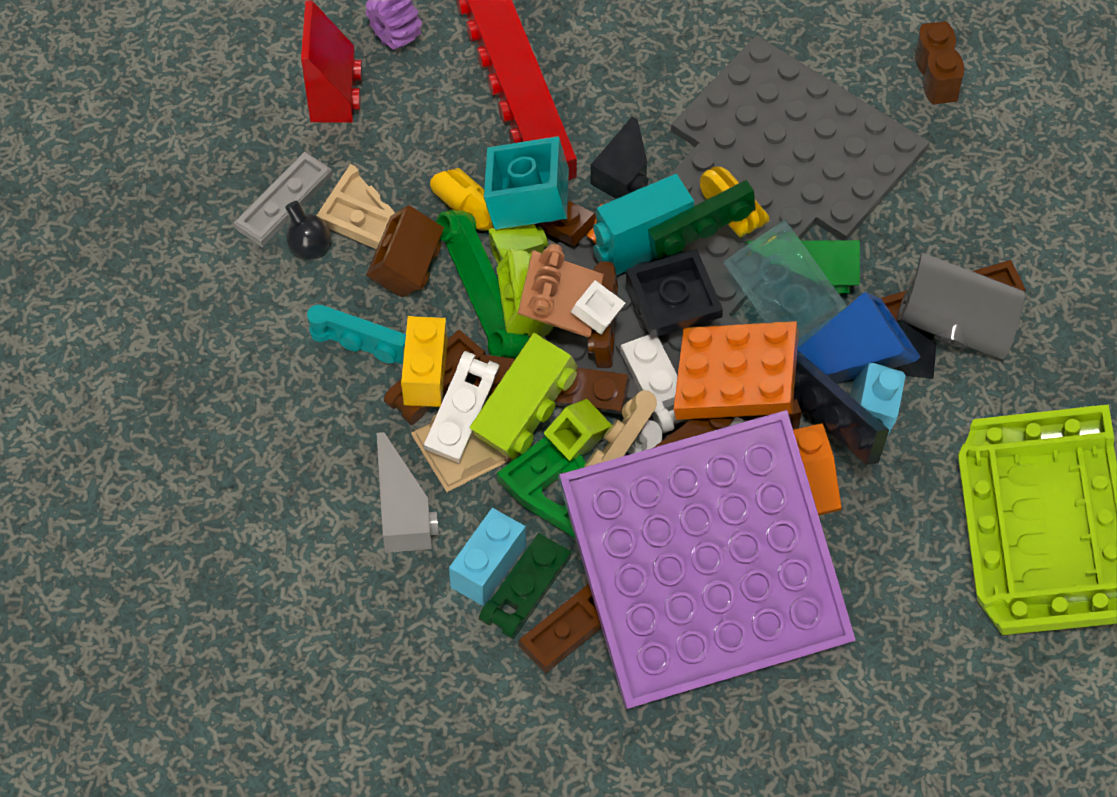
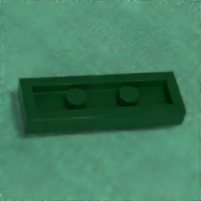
M745 180L648 229L650 248L657 260L666 255L677 254L686 245L700 238H708L716 233L719 228L733 221L738 222L748 217L751 212L756 210L753 188Z

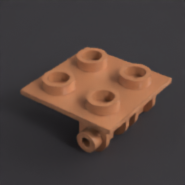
M557 244L548 245L542 253L533 250L517 314L590 337L592 328L571 313V310L594 280L602 285L604 274L564 261L565 254L562 252L563 249Z

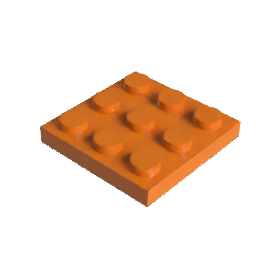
M797 321L684 328L674 401L676 420L771 415L787 410L788 414H792L799 335Z

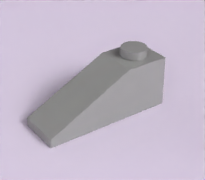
M384 432L377 433L385 553L432 549L431 536L439 535L437 512H429L428 497Z

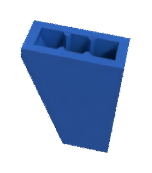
M867 292L860 295L797 348L798 352H801L836 384L855 379L868 363H876L894 368L915 362L921 357L882 299Z

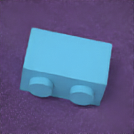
M492 508L450 565L451 588L484 606L525 549L526 526Z

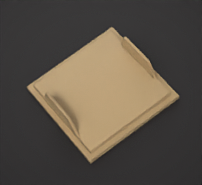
M437 414L433 416L430 424L411 433L446 492L512 460L477 438L473 432L459 463L425 450L424 443Z

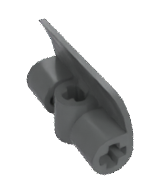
M923 253L920 255L913 287L905 293L901 301L897 320L935 334V339L945 344L959 348H966L967 346L1003 360L1009 353L1016 335L1025 292Z

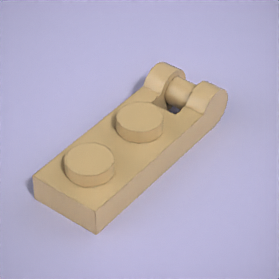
M640 391L623 406V421L616 420L604 436V439L608 441L603 451L597 449L584 467L625 455L657 406V399L652 392Z

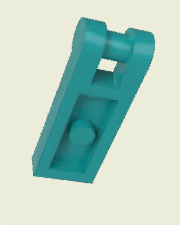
M314 305L307 311L310 336L313 340L323 342L331 339L339 342L347 350L357 352L360 349L374 354L378 360L384 363L391 364L397 362L403 364L406 334L324 305Z

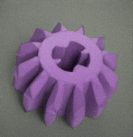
M368 0L366 2L367 10L365 13L370 20L369 26L373 28L375 36L381 39L383 45H388L394 50L409 44L421 34L420 26L422 21L417 15L419 10L413 6V0Z

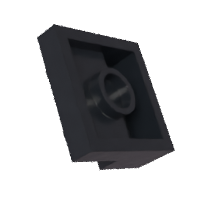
M697 249L688 252L680 251L677 254L653 262H640L632 268L626 269L627 290L637 314L642 315L651 338L723 317V308Z

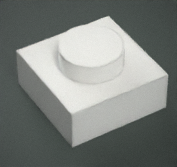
M594 280L576 302L571 313L602 334L620 312L625 302Z

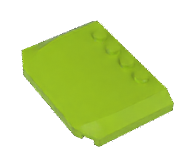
M1109 404L973 419L969 435L965 444L961 447L958 459L977 602L1002 635L1117 624V460Z

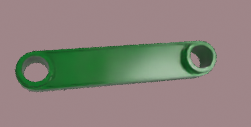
M463 210L441 212L436 219V223L444 227L440 240L444 241L486 333L489 353L491 356L516 359L528 342L529 337L527 333L521 335L507 333L498 278L476 232L474 216Z

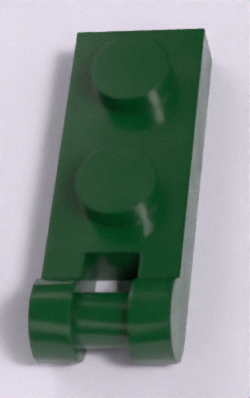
M538 533L492 599L488 600L483 606L479 620L489 626L492 623L502 628L504 635L515 639L571 559V551ZM507 604L516 611L510 615L502 609Z

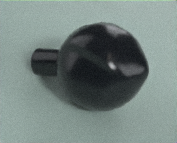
M297 200L287 204L285 209L292 220L286 234L289 248L294 254L305 259L321 258L331 242V233L327 223L316 215H305Z

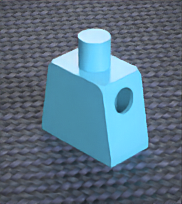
M868 363L853 381L850 396L889 429L888 434L898 417L905 374L902 371L876 363Z

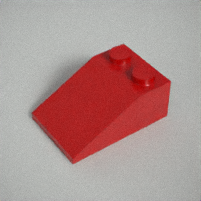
M305 1L301 62L310 122L353 123L354 110H360L361 92L360 88H355V81H362V60H356L354 45L313 1Z

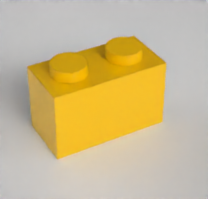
M408 316L401 379L404 405L441 407L448 345L446 318Z

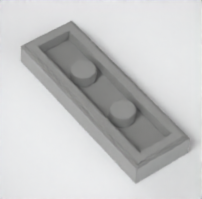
M304 152L234 222V228L263 247L290 219L285 206L297 200L302 207L333 176L332 169Z

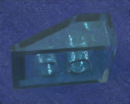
M783 220L723 261L764 323L797 321L799 331L797 348L847 307L786 220Z

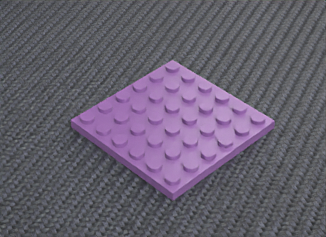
M787 410L558 475L625 709L855 641Z

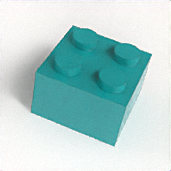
M559 136L487 147L484 200L495 230L567 219L569 168Z

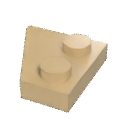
M350 164L316 216L322 218L330 230L377 249L388 220L395 212L388 204L381 201L379 193L372 185L368 186L360 177L359 170Z

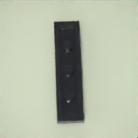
M797 352L793 399H797L801 407L820 424L823 423V426L866 465L879 463L889 429L801 352Z

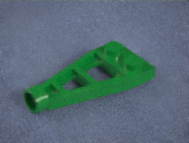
M545 436L524 454H521L497 472V481L523 507L575 538L566 505L556 504L546 498L542 491L556 481L559 474L584 468L586 462L581 454L569 461L550 439Z

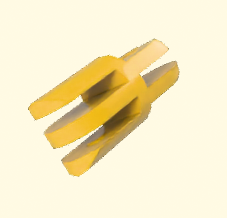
M719 166L706 170L700 177V188L706 199L739 184L727 169ZM756 200L755 211L751 212L748 217L741 221H733L728 224L740 238L747 233L755 231L757 228L765 226L769 222V215Z
M460 168L440 172L432 177L430 187L433 193L453 210H463L471 213L476 221V229L479 231L494 228L484 200V189Z

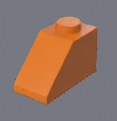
M823 423L794 429L793 432L818 516L841 511L834 455Z

